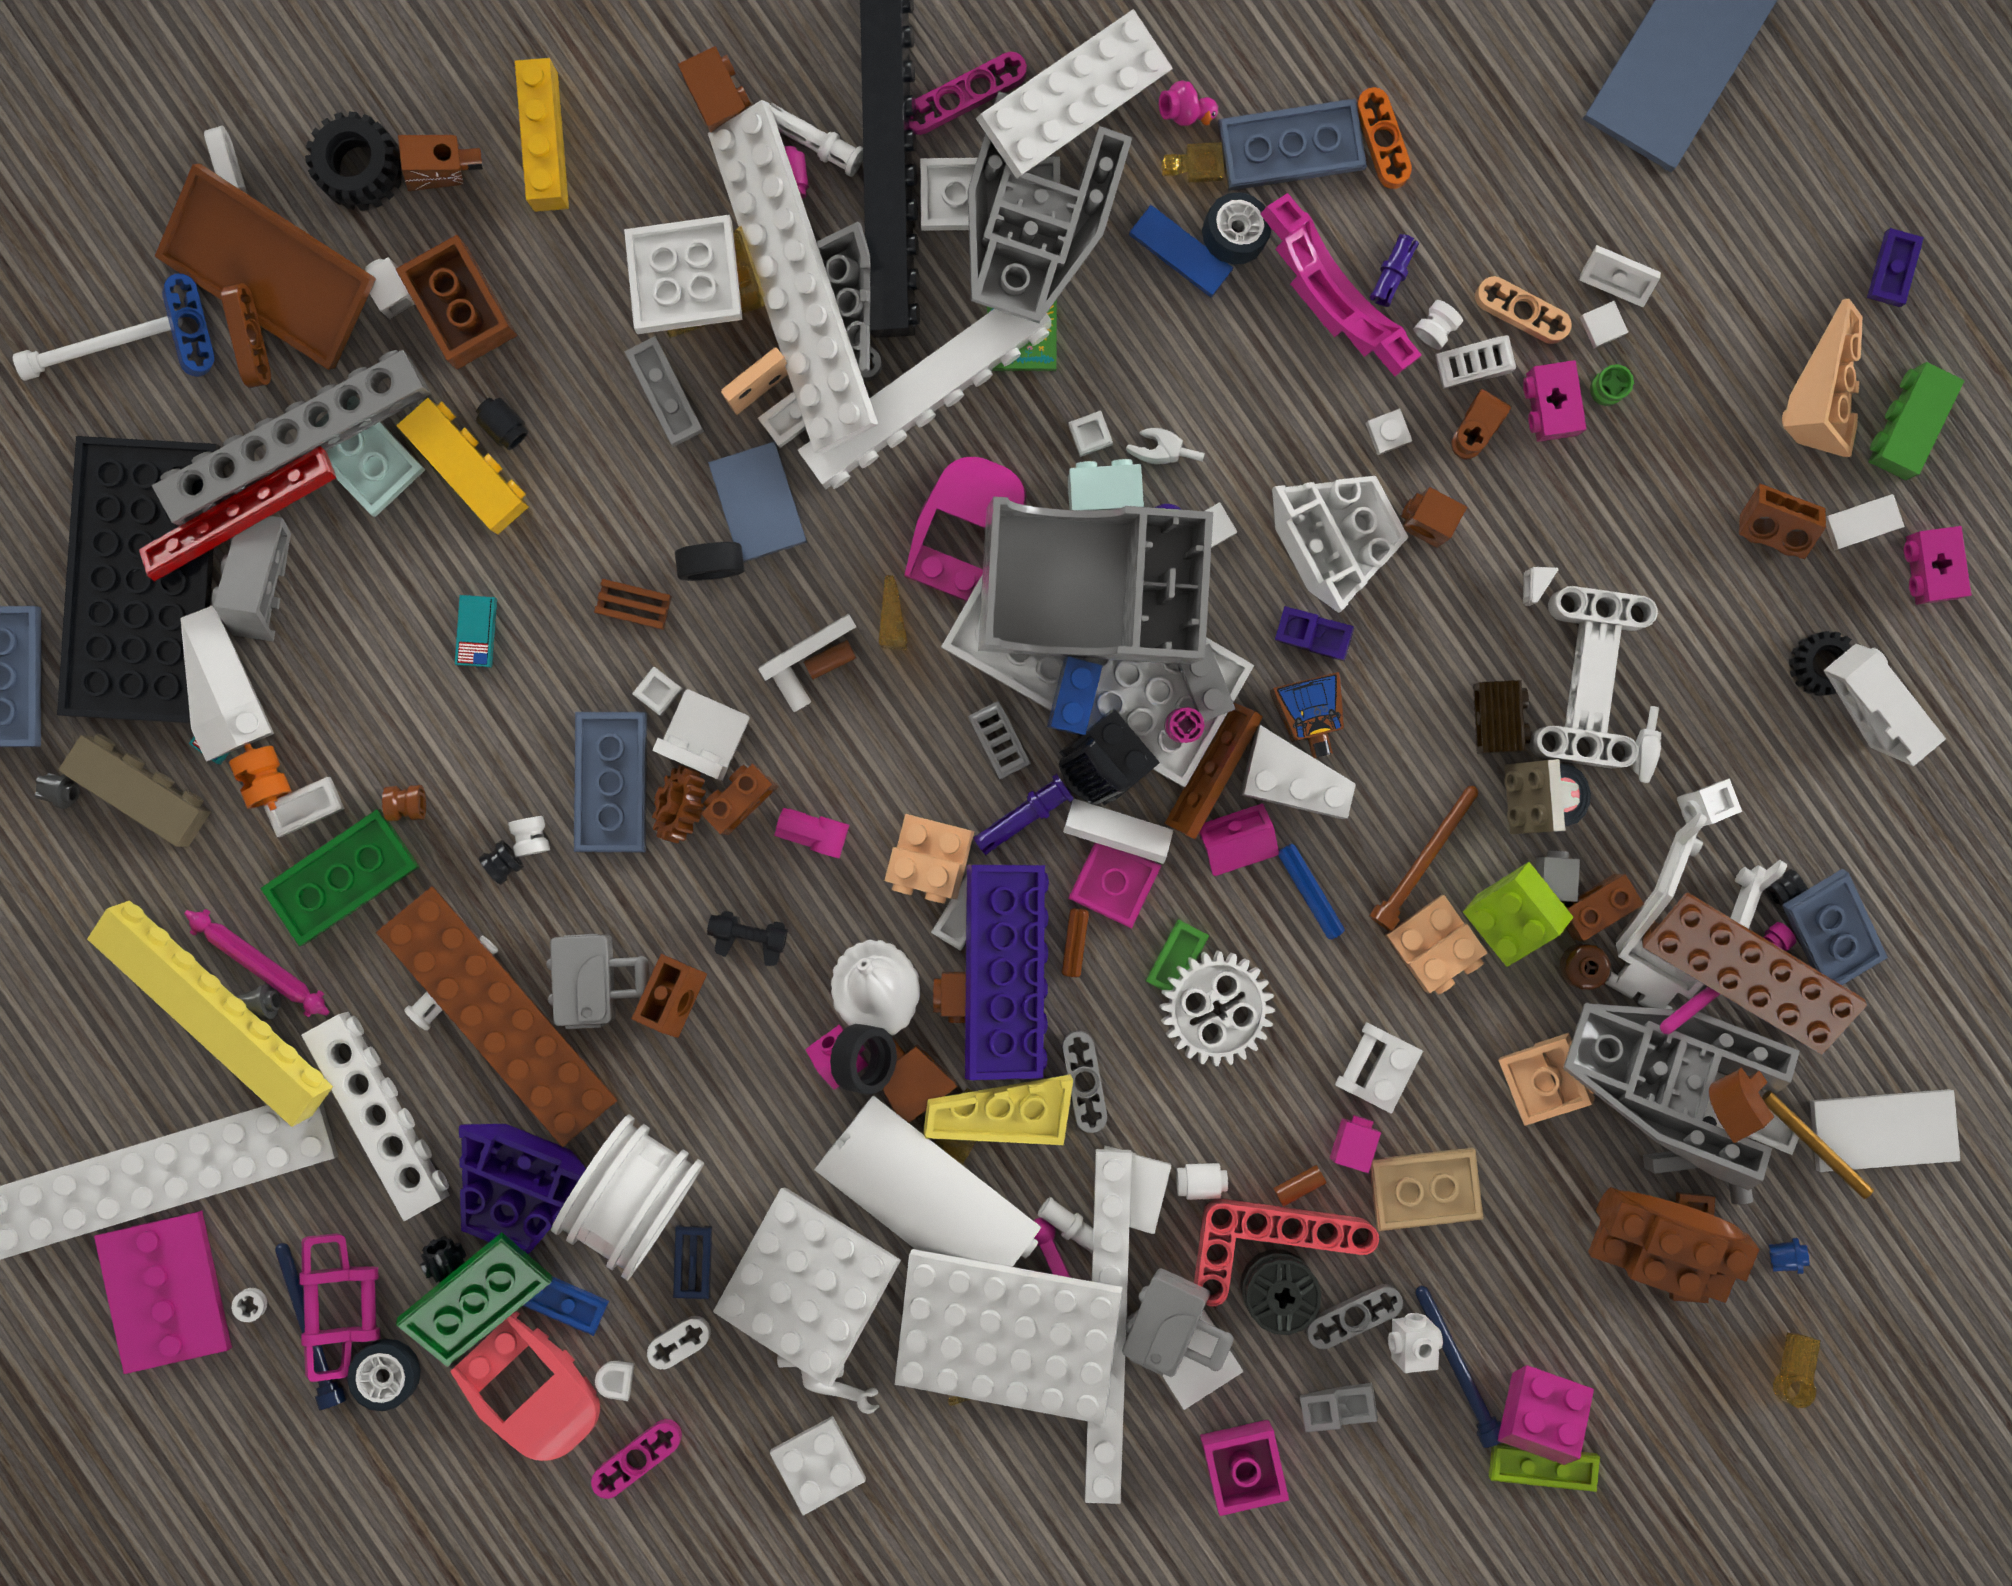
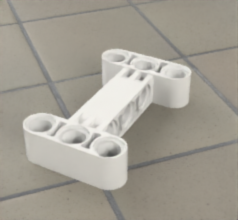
M1568 586L1554 593L1548 602V610L1555 619L1579 624L1565 727L1547 726L1535 730L1531 735L1529 747L1535 756L1542 759H1559L1562 762L1611 769L1628 767L1637 760L1639 755L1636 742L1624 735L1607 733L1621 630L1637 631L1652 625L1658 615L1657 606L1653 600L1645 596ZM1563 595L1570 596L1573 599L1575 607L1572 613L1562 608L1561 599ZM1598 600L1604 601L1609 607V614L1606 618L1601 617L1596 611ZM1633 605L1639 606L1643 611L1644 617L1641 623L1636 622L1631 616ZM1545 733L1551 734L1556 740L1555 748L1551 752L1545 750L1542 745V738ZM1580 738L1586 739L1590 744V752L1586 757L1580 755L1577 751V743ZM1615 743L1622 745L1625 750L1624 758L1620 762L1616 761L1612 756V747Z

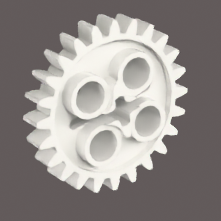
M1221 951L1215 952L1213 960L1210 959L1207 953L1202 952L1201 963H1197V961L1189 957L1188 963L1190 968L1188 970L1181 966L1176 967L1181 975L1179 979L1168 977L1167 980L1174 986L1173 989L1162 990V994L1170 998L1169 1003L1159 1005V1008L1169 1012V1015L1162 1018L1161 1022L1165 1025L1173 1026L1165 1034L1169 1038L1179 1037L1174 1044L1178 1050L1187 1045L1185 1056L1189 1059L1198 1052V1062L1204 1064L1208 1057L1211 1056L1212 1064L1215 1066H1219L1221 1057H1224L1226 1062L1232 1065L1234 1060L1233 1054L1236 1053L1242 1059H1247L1245 1048L1248 1046L1257 1051L1258 1047L1254 1042L1255 1038L1267 1039V1036L1261 1031L1262 1026H1273L1272 1022L1265 1019V1014L1275 1012L1273 1007L1265 1003L1272 999L1274 995L1270 992L1262 991L1269 984L1268 980H1256L1261 970L1255 967L1247 971L1250 961L1245 958L1236 965L1237 956L1234 953H1230L1226 961H1224ZM1222 976H1230L1232 980L1230 990L1225 993H1219L1216 987L1218 980ZM1244 992L1243 998L1229 1002L1238 993ZM1192 993H1199L1202 998L1200 1006L1195 1010H1188L1186 1007L1187 997ZM1215 1001L1224 1004L1220 1007L1221 1014L1219 1016L1211 1012L1214 1009L1213 1003ZM1245 1006L1248 1009L1246 1021L1235 1024L1233 1020L1235 1010ZM1206 1014L1196 1024H1190L1191 1019ZM1211 1023L1216 1024L1218 1028L1216 1037L1213 1040L1205 1041L1202 1037L1204 1027Z

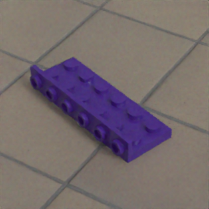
M967 865L965 1079L1043 1078V1069L1047 1066V1053L1043 1048L1044 1034L1048 1027L1047 1016L1044 1013V999L1048 993L1047 980L1044 978V964L1048 959V947L1044 943V928L1048 925L1045 893L1049 886L1045 865Z

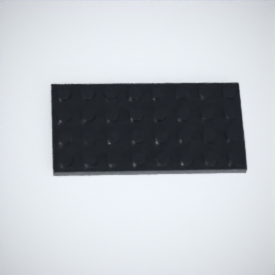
M76 436L57 715L190 723L180 618L210 607L214 548L155 582L146 574L139 549L179 527L170 521L152 485L161 481L160 477L165 472L176 468L181 470L192 464L191 460L195 456L203 452H214L220 449L221 446L211 443ZM202 479L194 482L192 486L193 495L201 492L203 488Z

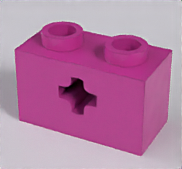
M1576 360L1534 366L1526 373L1527 378L1523 379V391L1525 398L1530 399L1532 412L1528 415V422L1531 433L1536 434L1537 442L1574 437L1587 430ZM1551 396L1552 401H1558L1559 405L1555 407L1553 403H1547L1546 399Z
M1962 526L1919 531L1906 536L1904 556L1906 561L1910 562L1911 577L1909 579V590L1911 595L1915 597L1916 605L1957 600L1972 596ZM1932 564H1937L1938 569H1933Z

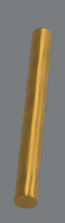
M1772 1091L1766 1092L1761 1097L1767 1107L1863 1199L1872 1195L1874 1189Z

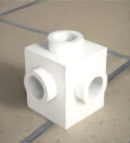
M1410 1313L1404 1318L1392 1319V1332L1388 1335L1391 1359L1404 1373L1438 1370L1439 1349L1443 1345L1440 1329L1426 1315L1419 1313Z

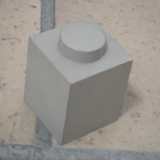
M1548 851L1547 857H1536V871L1560 901L1578 902L1580 859H1569V852Z

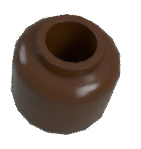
M1579 943L1570 946L1564 951L1560 959L1559 969L1563 979L1569 985L1578 989L1592 990L1599 988L1606 982L1610 975L1611 964L1603 949L1595 945Z

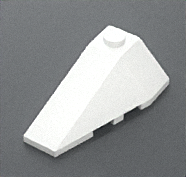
M210 606L180 618L191 730L206 762L244 747L246 744H251L273 735L274 732L224 623L214 607Z

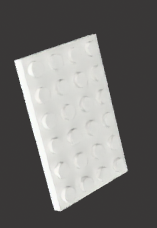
M912 1249L908 1261L895 1385L1103 1424L1106 1414L1123 1287Z

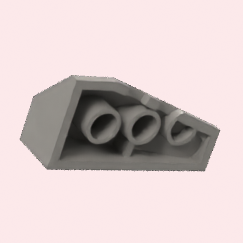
M856 222L817 241V245L860 372L863 373L870 370V253L862 225Z

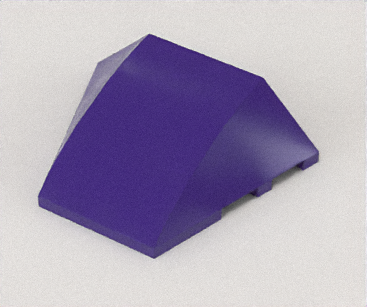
M461 1124L459 1126V1138H461L462 1156L459 1158V1165L462 1168V1189L460 1190L461 1231L488 1242L502 1232L529 1255L551 1229L561 1208L586 1168L570 1149L508 1124Z

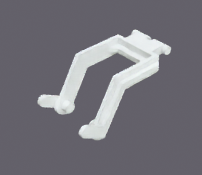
M1702 813L1697 814L1676 833L1654 891L1616 938L1618 957L1626 961L1618 975L1610 971L1605 984L1630 999L1639 991L1642 995L1638 1000V1004L1645 1008L1672 1009L1668 1004L1677 993L1692 999L1707 987L1705 984L1643 948L1642 942L1643 935L1673 899L1689 855L1695 857L1702 848L1703 842L1696 838L1698 831L1707 820V816ZM1779 860L1767 870L1759 865L1752 870L1743 867L1735 879V882L1742 887L1730 918L1749 929L1762 891L1783 875L1787 864Z

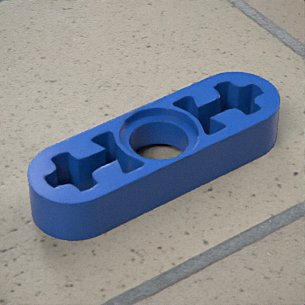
M173 274L165 281L162 297L179 364L185 373L200 377L210 371L214 363V352L198 289L194 280L189 276ZM175 285H180L182 290H188L184 297L185 307L179 309L181 302L178 293H171ZM182 317L194 319L198 324V331L192 334L183 332L178 326V320ZM198 341L195 346L197 355L205 357L201 366H197L193 360H188L193 351L191 343Z

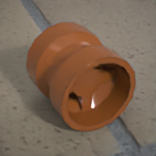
M410 785L407 789L403 790L398 786L385 787L382 794V808L386 821H399L403 816L409 817L411 820H424L426 815L424 787L422 785Z

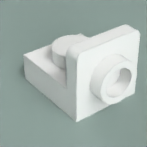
M1730 779L1719 781L1695 792L1677 797L1686 824L1699 813L1707 816L1704 824L1706 826L1742 812Z

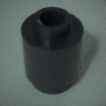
M488 398L476 410L478 414L476 423L500 447L504 446L507 450H511L518 446L528 434V430L524 427L525 422L502 398L495 400Z

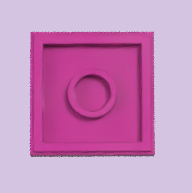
M1094 842L1068 899L1132 929L1162 865L1152 860Z

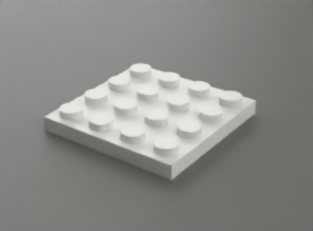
M781 1188L713 1312L823 1385L830 1387L835 1382L901 1259L789 1189Z

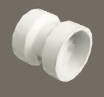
M1436 300L1429 308L1427 318L1421 319L1413 329L1423 342L1434 349L1440 350L1448 341L1447 334L1451 331H1456L1463 322V318L1452 306L1444 301Z
M543 816L530 817L508 823L510 833L515 836L516 843L513 846L515 857L550 851L549 841L543 835V829L545 828Z

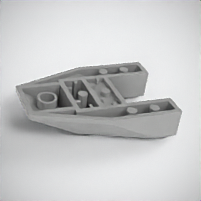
M999 91L994 104L1009 94ZM1099 126L1092 140L1078 189H1074L1027 172L1016 179L985 133L968 188L971 301L1038 324L1102 238L1133 137Z
M1585 1003L1563 1069L1654 1141L1713 1177L1748 1191L1763 1182L1772 1148L1748 1138H1743L1733 1143L1725 1129L1704 1122L1703 1118L1710 1098L1709 1087L1715 1081L1717 1071L1728 1075L1742 1067L1748 1076L1761 1071L1768 1082L1763 1089L1777 1094L1791 1083L1800 1051L1701 1012L1696 1013L1671 1034H1664L1660 1030V1024L1676 1010Z

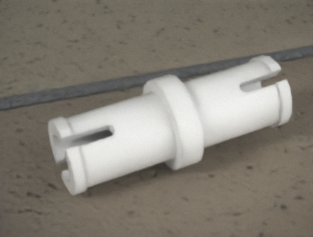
M1049 1197L1043 1203L1037 1215L1060 1230L1063 1238L1066 1240L1071 1238L1092 1254L1093 1228L1083 1221V1216L1079 1213H1071L1054 1201L1052 1197Z

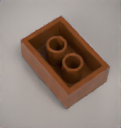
M458 235L451 237L396 268L399 277L443 355L457 370L518 336L469 248Z

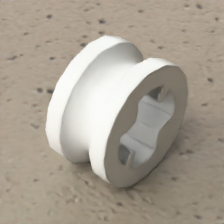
M257 1288L244 1289L232 1301L231 1309L233 1315L242 1322L255 1321L267 1309L265 1294ZM249 1296L254 1298L253 1304L258 1306V1310L254 1309L250 1314L245 1312L246 1306L241 1304V1301L247 1300Z

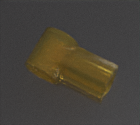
M1787 1332L1780 1373L1773 1382V1390L1780 1400L1796 1408H1806L1814 1402L1816 1387L1813 1382L1821 1340ZM1799 1381L1800 1391L1795 1397L1791 1398L1789 1387L1793 1382Z

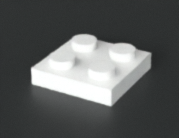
M833 1416L770 1450V1455L802 1515L813 1511L866 1481L861 1467Z

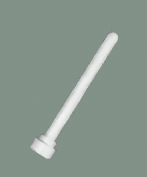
M168 316L40 354L37 351H21L13 354V362L22 380L39 377L40 372L45 371V367L169 331L171 328ZM182 318L178 320L179 327L183 324Z

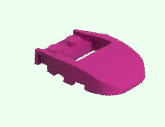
M964 457L949 464L939 477L919 514L904 577L967 602L983 574V569L923 545L936 510L985 529L986 508L993 496L1008 497L1012 502L1022 505L1027 504L1026 491L1021 480L1008 468L980 457Z

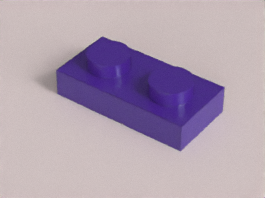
M1893 228L1885 231L1867 298L1897 307H1902L1906 304L1924 237Z

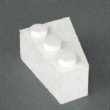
M1855 644L1824 670L1870 748L1915 766L1946 740L1937 726L1889 667L1886 657L1878 649H1870Z
M1259 725L1253 736L1240 795L1334 818L1348 819L1356 784Z

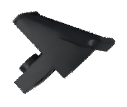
M1114 708L1086 731V735H1079L1059 752L1062 755L1059 761V768L1068 790L1093 805L1102 803L1105 806L1118 799L1160 763Z

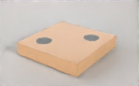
M777 347L770 350L721 389L723 397L736 415L788 375L785 367L787 362Z

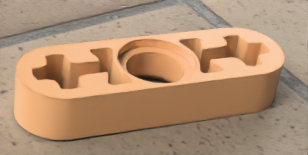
M1488 277L1476 289L1475 301L1482 310L1547 344L1561 342L1571 331V319L1566 312L1500 277ZM1493 286L1498 289L1496 293L1498 297L1506 300L1509 295H1512L1514 298L1508 303L1506 310L1501 307L1505 304V301L1499 298H1495L1492 302L1488 301V293L1484 289L1490 290ZM1520 301L1527 302L1532 308V316L1525 320L1518 318L1514 313L1515 303ZM1540 311H1543L1545 314L1540 319L1548 323L1553 319L1558 320V328L1562 331H1557L1553 335L1548 332L1550 326L1545 322L1540 321L1537 326H1534L1532 323L1538 318Z

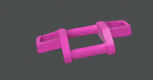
M341 1234L304 1237L302 1239V1272L299 1275L300 1285L304 1287L305 1333L301 1334V1345L304 1346L305 1375L311 1382L345 1378L348 1376L352 1342H368L381 1339L380 1327H376L375 1280L379 1278L378 1267L349 1266L346 1239ZM337 1242L341 1267L311 1271V1247L319 1243ZM361 1281L362 1326L319 1330L318 1284ZM343 1342L340 1367L336 1370L314 1372L313 1346Z

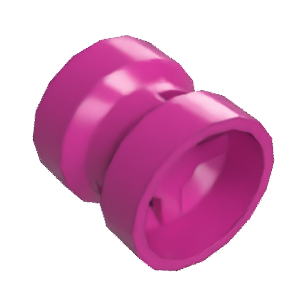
M1189 707L1171 711L1164 723L1165 732L1168 737L1178 743H1188L1199 739L1205 727L1201 713Z

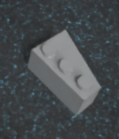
M269 516L230 538L231 546L229 553L224 555L221 562V581L212 593V606L233 636L274 642L275 630H270L269 628L272 608L279 609L281 598L274 597L278 576H284L291 537V532L282 517Z

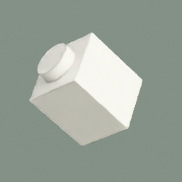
M388 257L385 260L378 259L366 266L365 270L376 278L370 291L372 299L379 310L387 318L391 319L415 303L396 271L398 266Z

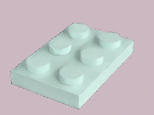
M355 395L350 397L347 402L348 410L355 409L360 403V400ZM327 413L318 421L316 426H324L329 419V414ZM381 422L326 451L336 479L373 517H376L426 470Z

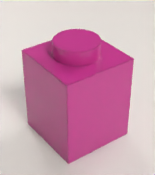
M1353 1115L1352 1121L1342 1118L1330 1159L1334 1163L1369 1173L1381 1132L1372 1128L1373 1121L1356 1115Z

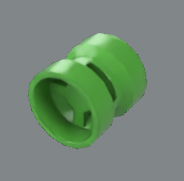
M1618 364L1608 366L1591 381L1590 393L1592 398L1598 404L1604 406L1618 403L1632 391L1634 385L1633 375L1625 366Z

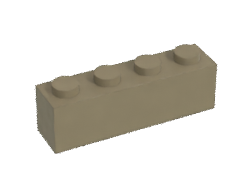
M96 734L95 737L80 735L57 771L174 846L189 847L212 812L202 806L204 800L190 791L180 792L173 787L175 782L168 776L158 771L152 774L143 768L145 762L128 752L123 755L114 749L116 744L101 734Z

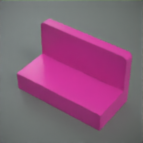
M1263 803L1207 821L1199 832L1213 876L1260 862L1279 854L1274 826Z

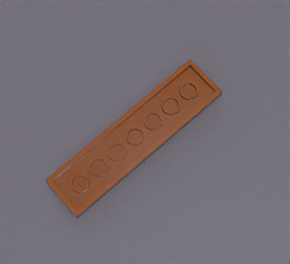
M431 886L376 932L562 1147L617 1102L618 1099L434 886Z

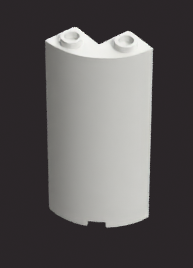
M872 1096L863 1106L844 1133L832 1145L814 1169L916 1250L1012 1267L1020 1256L1026 1259L1038 1244L1034 1237L1041 1227L930 1139L925 1138L921 1132L875 1096Z

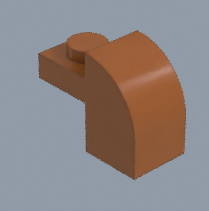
M1741 1067L1711 1083L1709 1087L1712 1108L1733 1143L1765 1128L1774 1118L1758 1093L1768 1083L1761 1071L1748 1076Z

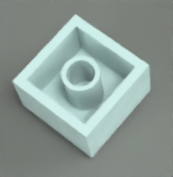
M1131 459L1111 461V466L1097 467V462L1095 461L1076 463V468H1070L1068 475L1069 510H1111L1125 506L1144 507L1141 464H1133Z

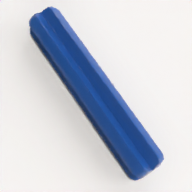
M1289 844L1280 849L1279 858L1326 937L1334 939L1340 936L1345 931V928L1296 846Z

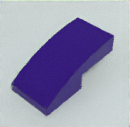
M1284 606L1275 641L1345 662L1355 628L1351 625L1321 618L1317 614Z

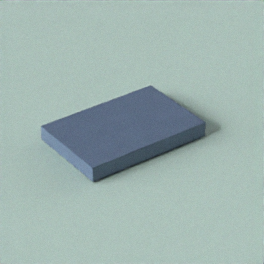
M775 441L708 462L732 540L742 546L743 562L807 543Z
M1841 869L1782 905L1810 966L1840 985L1847 983L1888 958L1849 872Z

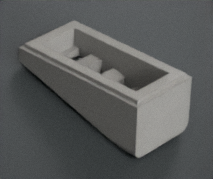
M1000 701L968 716L999 779L1031 764ZM998 714L999 721L983 729L981 728L980 722ZM1002 727L1005 728L1007 733L988 742L986 735ZM1009 739L1011 740L1013 746L994 754L992 748ZM1015 752L1018 753L1020 758L1003 767L1000 766L999 760Z

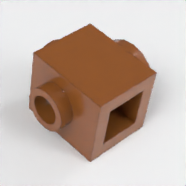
M942 972L941 978H934L933 1013H941V1016H948L949 1023H965L966 972Z

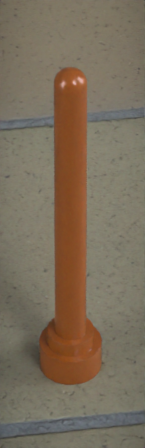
M1468 786L1389 900L1387 902L1383 901L1381 905L1376 904L1369 914V917L1374 922L1390 932L1394 930L1400 921L1398 918L1401 913L1399 911L1400 907L1477 798L1479 791L1475 786Z

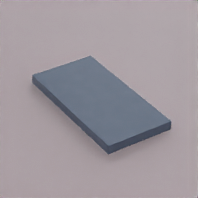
M1654 0L1583 117V120L1669 172H1672L1677 167L1777 0Z

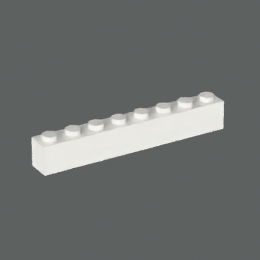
M993 309L869 398L878 425L823 454L814 453L811 442L801 447L798 452L825 490L830 486L833 489L838 488L851 477L848 474L859 465L861 468L869 466L878 459L879 455L877 452L887 445L893 448L906 439V431L916 424L920 428L929 423L936 416L934 411L944 404L950 407L957 403L964 396L963 390L973 383L978 387L986 382L993 375L991 370L1002 362L1004 366H1007L1021 355L1019 349L1029 342L1035 346L1043 341L1050 334L1047 330L1051 327L1050 317L1046 313L1038 324Z

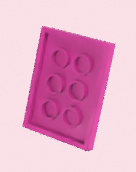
M202 1210L108 1231L94 1236L124 1374L224 1352L232 1348Z

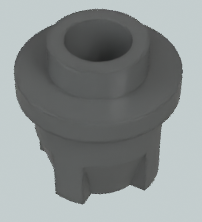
M48 773L45 776H38L36 779L35 797L51 802L57 808L67 809L79 797L80 787L78 783L64 774L59 776Z
M269 984L260 985L255 990L237 995V998L241 999L252 1013L258 1018L261 1017L265 1020L273 1019L281 1007L279 993Z

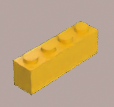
M550 58L516 60L515 73L526 201L534 212L569 209L558 72Z
M429 398L425 399L396 426L484 524L498 535L529 507L522 500L526 493L513 479L506 482L499 474L503 469L489 453L483 456L475 448L479 441L466 427L461 431L452 422L456 416L442 401L437 405Z

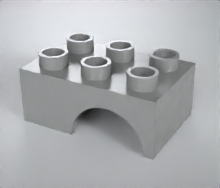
M993 496L986 508L978 651L1189 665L1205 659L1213 512L1125 506L1111 510H1060L1022 505L1010 501L1008 497Z

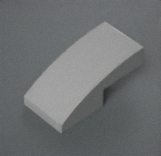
M1372 1383L1343 1386L1300 1395L1305 1432L1341 1429L1342 1425L1377 1422L1378 1420Z

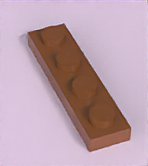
M1234 702L1235 710L1228 712L1164 823L1194 840L1263 718L1256 711Z

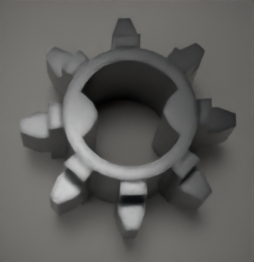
M442 1236L439 1239H433L427 1246H424L422 1249L423 1254H421L424 1262L420 1266L426 1278L433 1277L437 1283L443 1281L465 1263L463 1259L467 1255L460 1242L454 1244L451 1238L447 1239L446 1236Z

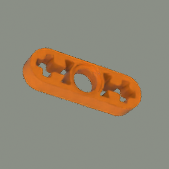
M1368 88L1361 93L1357 101L1360 126L1379 181L1387 188L1397 189L1407 182L1412 172V165L1388 95L1380 88ZM1370 98L1373 103H1380L1377 109L1379 121L1373 126H1370V124H1373L1375 120L1374 112L1371 108L1365 109ZM1379 130H1387L1393 136V143L1388 147H1381L1375 142L1374 134ZM1395 150L1398 153H1395L1392 157L1394 166L1403 169L1397 179L1394 174H1387L1391 166L1388 155Z

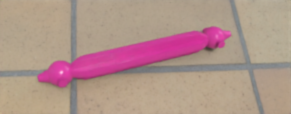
M204 909L203 912L185 911L184 915L189 920L190 933L192 935L204 932L211 944L292 1002L303 1003V1008L305 1009L303 1014L310 1017L311 1014L327 1016L330 1013L325 1006L324 993L318 990L317 993L310 994L307 986L222 924L211 923L209 916L211 912Z

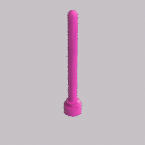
M1776 922L1768 928L1763 937L1784 951L1789 950L1796 944V937L1793 932L1781 922ZM1707 986L1661 1022V1032L1671 1034L1718 997L1720 993Z

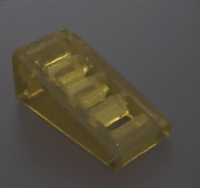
M887 575L884 580L879 646L885 649L907 650L908 643L897 582L893 575Z

